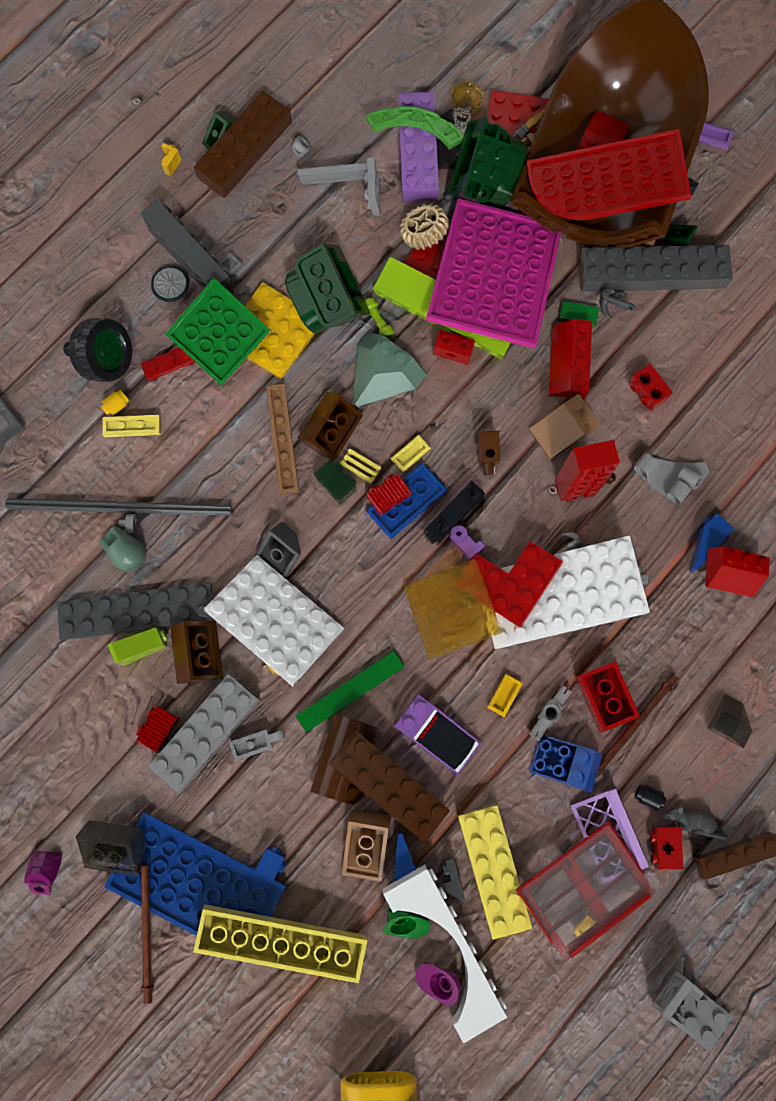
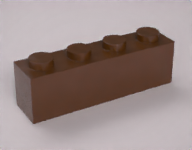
M766 832L693 857L699 876L707 880L775 857L776 833Z

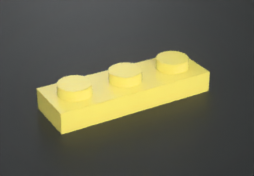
M159 415L103 417L104 437L161 435Z

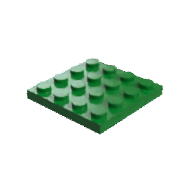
M213 278L165 335L222 386L269 334L271 329L216 278Z

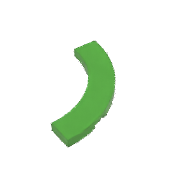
M399 106V108L380 109L365 115L366 121L374 133L390 127H416L435 135L449 150L461 144L464 137L451 122H447L440 115L422 108Z

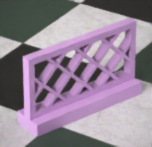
M615 787L571 805L584 838L588 836L585 831L588 823L600 827L604 824L606 817L610 816L616 819L615 831L617 833L619 827L621 834L617 833L618 836L624 838L625 846L641 870L649 867ZM606 797L609 803L606 812L595 807L597 800ZM583 805L591 808L588 818L579 816L576 808ZM610 808L613 812V815L608 813ZM593 810L605 814L601 825L590 821ZM581 820L586 821L585 826H583ZM598 842L607 846L604 857L595 854L593 850L595 845L589 848L595 866L599 864L597 858L603 861L606 859L609 849H613L610 843ZM620 858L617 864L612 861L609 862V864L616 866L613 874L604 876L602 868L598 871L602 883L614 879L627 869L619 865L621 862Z

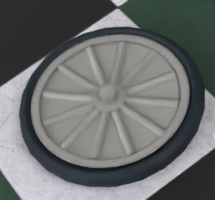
M176 266L160 268L155 272L151 280L153 294L165 302H174L181 299L189 288L187 274Z

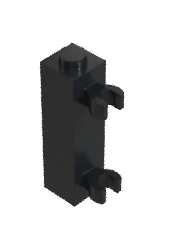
M471 480L425 528L424 537L426 540L438 546L451 533L452 528L457 526L484 498L485 492Z

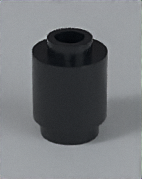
M639 784L634 795V799L638 800V803L656 811L659 808L662 809L666 802L663 791L647 784Z

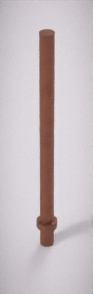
M672 674L666 682L661 684L662 687L640 712V717L630 724L601 759L596 778L663 697L673 690L672 686L677 682L678 677Z
M142 864L143 985L141 986V991L144 996V1004H151L154 985L152 984L149 864Z

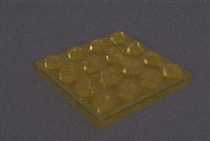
M475 559L404 586L429 660L502 633Z

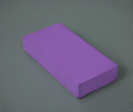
M704 123L699 141L727 150L734 131Z

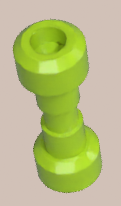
M374 298L366 299L365 302L370 310V315L376 321V325L379 328V335H383L387 339L392 338L395 331L380 316L376 300Z

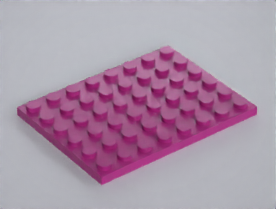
M458 198L426 321L535 349L539 338L561 232L557 231L555 234L529 216Z

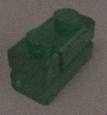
M329 460L314 473V477L341 505L356 492L355 484L357 483L351 475L346 476L342 472L344 468L339 462L336 461L334 463L332 460Z

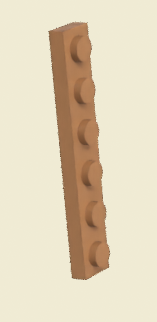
M285 384L266 386L280 495L299 493Z

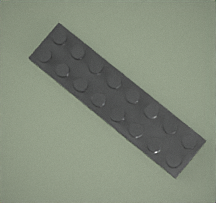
M212 583L57 602L59 639L66 641L143 631L155 627L166 628L188 621H215L204 611V608L213 600Z

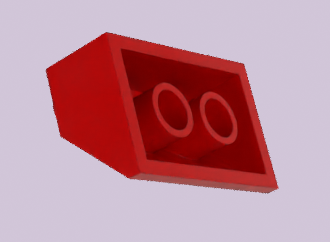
M725 546L708 549L705 587L754 597L769 577L770 557Z

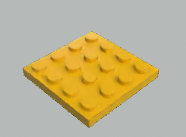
M262 282L245 306L268 326L271 331L247 359L282 380L315 333L309 331L303 324L291 299Z

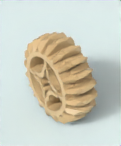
M424 203L422 207L417 206V209H411V213H406V218L402 219V224L400 225L401 236L404 242L411 248H416L417 250L420 248L425 250L428 246L431 248L433 244L438 245V241L443 240V235L447 234V229H449L448 217L445 211L438 205L434 206L431 203L427 206Z

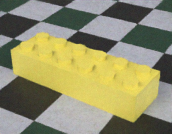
M495 804L457 815L492 940L532 929L527 907L515 890L520 886L498 805Z

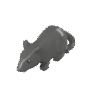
M678 807L662 815L667 821L679 822L681 824L679 827L682 828V831L688 832L690 828L693 829L692 833L724 841L728 840V835L717 826L714 817L705 811L690 812L684 811L683 807Z

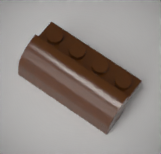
M334 714L310 792L355 805L359 789L328 763L353 732L360 733L373 744L378 727Z

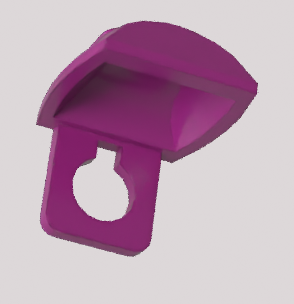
M34 851L24 878V883L28 884L31 893L51 895L50 887L55 881L61 866V853ZM36 886H40L45 890L37 889Z

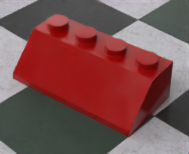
M570 320L552 325L548 396L573 398L579 394L582 399H586L590 386L592 321Z

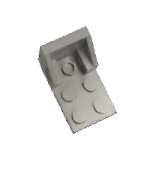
M677 971L652 1004L664 1017L681 1028L709 1052L733 1019L732 1015Z

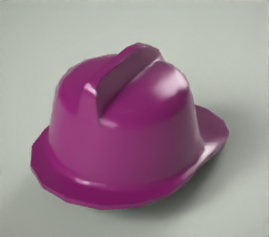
M425 963L419 966L416 971L417 984L426 994L444 1005L451 1006L456 1003L462 984L458 975L453 970L441 969L433 964Z

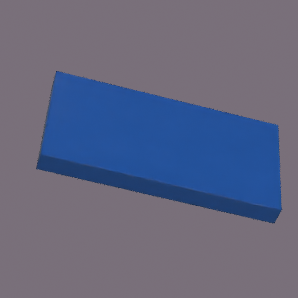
M423 463L403 479L411 490L410 497L381 516L378 515L373 506L366 510V513L390 540L448 491Z

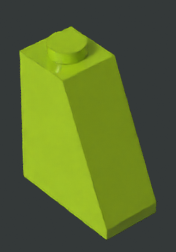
M155 627L110 643L108 647L114 662L127 666L168 647L166 644L168 638L164 630L161 631Z

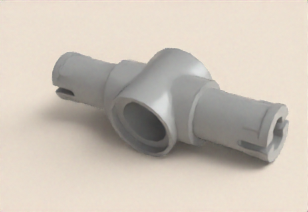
M561 685L554 698L550 699L547 705L541 709L537 723L529 732V735L537 741H540L547 728L551 727L554 721L559 719L563 709L562 706L572 693L569 689L566 690L565 686ZM547 708H552L555 711L554 718L550 719L546 716Z

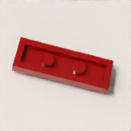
M178 347L142 362L140 365L146 379L150 382L193 364L195 361Z

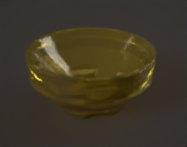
M462 82L452 90V105L460 113H474L482 105L483 92L475 83ZM464 100H469L471 106L464 107L461 103Z

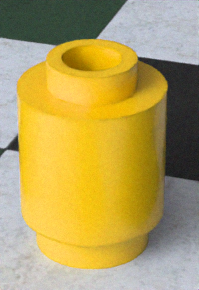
M119 390L101 401L103 405L100 407L107 415L111 414L114 416L125 408L126 404L130 401Z

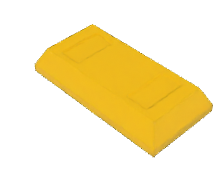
M505 674L487 708L505 717L523 683Z

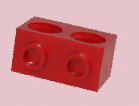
M651 364L635 373L629 380L632 391L637 392L642 404L648 407L650 411L668 400L673 394ZM640 378L645 379L647 384L642 383ZM651 393L657 394L658 399L653 398Z

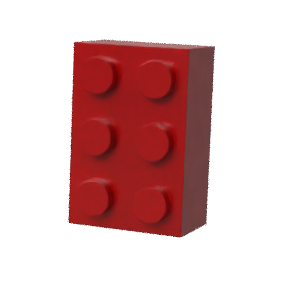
M616 661L575 677L599 733L640 717Z

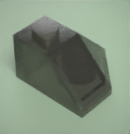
M724 694L707 729L744 748L752 733L744 705Z

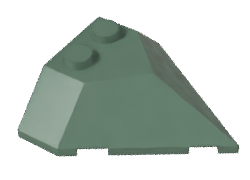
M369 332L357 347L352 406L357 409L365 404H373L398 396L400 393L414 391L427 377V374L412 356L385 336Z

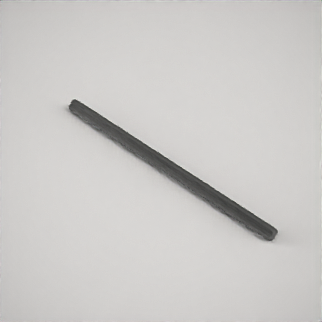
M7 498L5 501L7 509L232 515L231 505L18 498Z

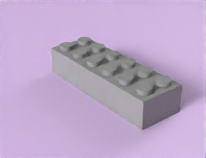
M228 674L148 767L177 793H182L259 704L260 700L233 676Z

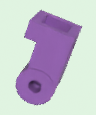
M459 525L452 528L450 540L471 562L476 553L479 555L484 550L485 545L481 541L475 543L467 535V530L463 526Z

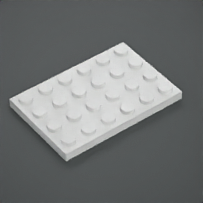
M258 555L204 608L207 614L291 686L297 683L344 630L338 622Z

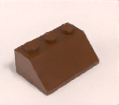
M326 392L299 434L298 439L310 449L334 462L363 415L340 394Z
M188 621L170 626L177 684L222 679L216 621Z

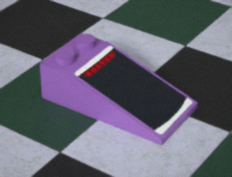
M419 694L395 725L397 730L457 775L460 774L481 744V742Z

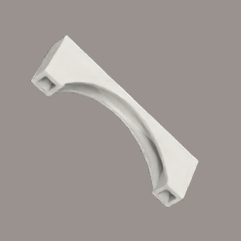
M423 865L382 889V892L393 913L400 910L425 916L447 930L459 945L465 965V985L460 1005L456 1014L451 1019L462 1042L465 1043L506 1019L507 1016L504 1010L507 1007L501 997L497 999L494 993L497 989L492 979L487 980L484 973L487 970L481 960L477 962L474 956L477 954V951L472 942L467 943L464 936L467 933L461 923L457 925L454 919L457 917V914L452 905L447 906L444 900L447 896L442 887L437 888L434 881L438 879L432 868L428 870L426 865Z

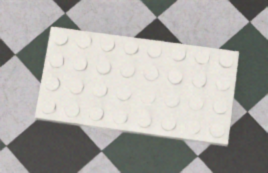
M630 535L554 554L555 557L564 563L522 628H519L485 605L495 649L650 613ZM514 565L500 569L509 574Z

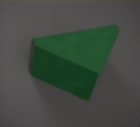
M669 225L666 236L660 238L659 241L667 246H687L698 227L696 225Z

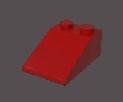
M596 110L577 150L622 141L629 124Z

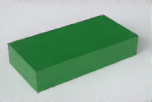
M563 301L559 321L588 320L592 321V327H595L599 307Z

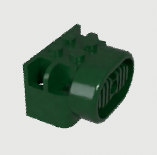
M484 117L468 121L447 195L475 203L490 202L498 206H505L511 200L524 166L527 154L526 144L522 140L509 136L507 131L501 128L500 125L488 123V118Z
M322 243L297 258L295 269L287 273L285 277L286 289L303 324L312 333L318 334L330 327H340L346 323L353 322L361 315L370 314V310L340 245Z

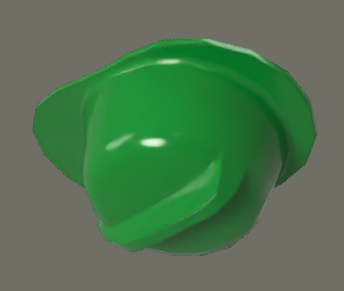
M391 908L387 909V923L384 926V933L386 935L416 939L425 936L429 932L430 923L426 919L416 917L412 912L397 910L393 913Z

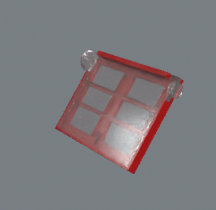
M606 822L515 890L553 946L551 950L553 956L557 961L562 960L565 963L649 900L662 886L651 871L648 870L643 873L610 822Z

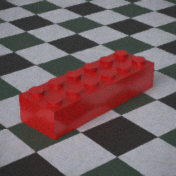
M614 439L573 448L555 479L560 501L566 500L568 503L576 501L578 497L584 496L587 499L596 496L620 464Z

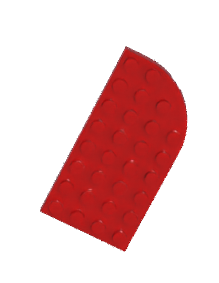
M679 129L527 161L530 186L535 198L549 212L566 219L589 220L691 200Z

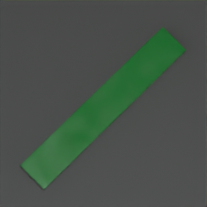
M393 651L296 715V718L307 733L402 670L404 666Z

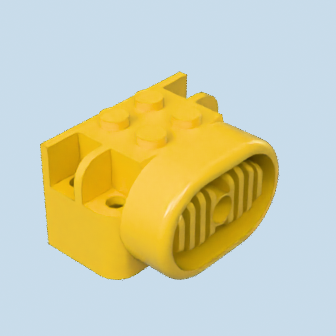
M358 1072L345 1076L340 1082L341 1101H419L417 1078L409 1072Z

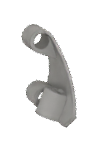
M646 453L634 466V470L652 488L678 505L684 501L692 489L696 490L709 474L706 462H672L656 459Z

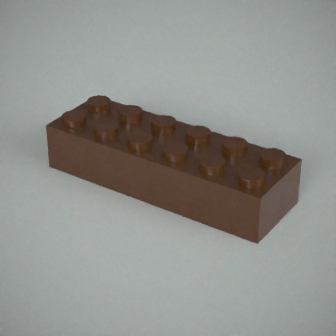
M262 90L196 163L194 170L197 178L225 198L292 123L290 110Z
M353 732L328 763L424 843L428 841L450 811L360 733Z

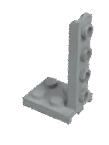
M375 157L367 158V163L358 162L350 165H325L317 168L305 167L297 169L302 185L365 179L367 184L365 199L368 201V209L372 210L373 216H380L379 175H377V165H375Z

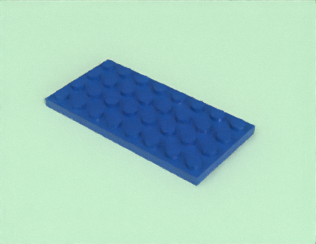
M143 812L104 887L141 906V865L149 864L150 912L197 936L204 904L271 917L287 885L257 873L256 869Z

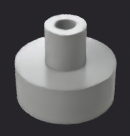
M127 514L125 520H119V527H125L126 533H136V514Z

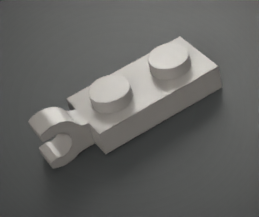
M268 729L230 741L229 744L234 761L273 749L272 743L285 739L283 731L269 735Z

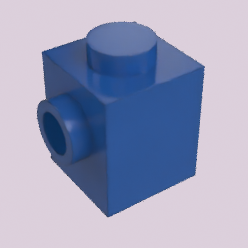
M275 846L266 848L255 871L274 880L278 872L282 874L287 865V862L284 861L286 858L283 855L284 851Z

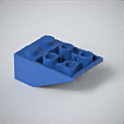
M543 735L538 742L529 772L592 793L603 754Z

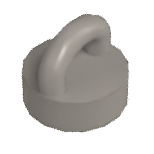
M297 136L293 141L292 149L297 157H303L310 151L311 146L304 137Z

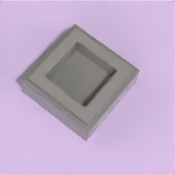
M231 252L218 263L221 268L225 267L231 275L229 278H232L244 267Z

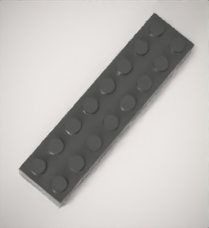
M730 245L583 248L579 257L581 292L604 291L608 288H613L615 291L726 289L733 279Z

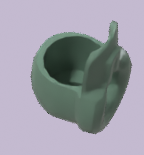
M117 526L112 527L100 540V545L106 551L109 560L121 571H135L145 562L147 554L144 545L137 538L126 534Z

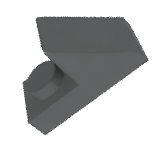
M453 857L445 859L446 864L442 866L445 877L450 876V879L436 883V886L438 888L442 887L445 892L461 901L465 900Z

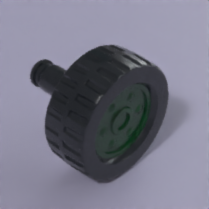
M91 318L80 322L74 328L69 342H66L63 347L64 354L70 357L77 373L90 381L111 382L119 379L128 370L132 359V344L127 331L117 321L108 318Z

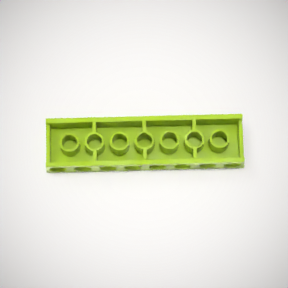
M390 257L373 290L375 295L426 321L436 280ZM429 322L447 332L475 340L474 346L501 360L511 343Z

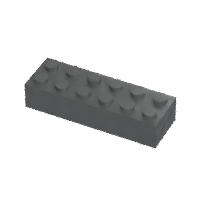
M157 199L140 212L148 231L203 290L213 278H216L231 293L234 292L233 282L229 278L231 275L228 270L218 265L219 262L216 257L206 252L207 249L204 244L194 239L195 236L191 230L185 229L182 226V221L177 216L174 217L171 214L170 208L165 203L162 205Z

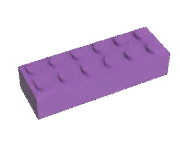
M434 92L398 93V108L399 106H411L435 113ZM399 126L402 202L438 201L439 183L436 136L416 127Z

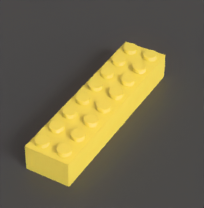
M204 904L193 952L359 983L367 938L363 934Z

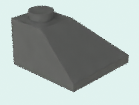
M279 523L268 532L256 554L285 579L301 554L297 533L285 523Z

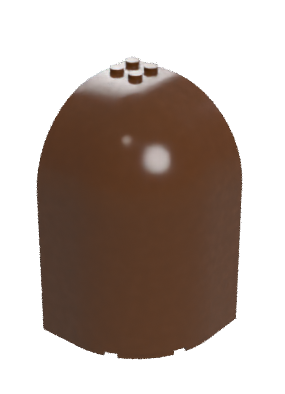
M633 0L603 20L571 56L558 77L549 97L510 203L551 232L556 234L559 231L566 234V238L596 247L608 248V245H617V248H625L666 236L677 202L589 220L566 219L549 212L538 202L530 186L527 167L528 160L577 150L596 110L629 124L622 141L679 129L688 173L707 116L709 102L708 76L704 59L695 37L685 22L663 0Z

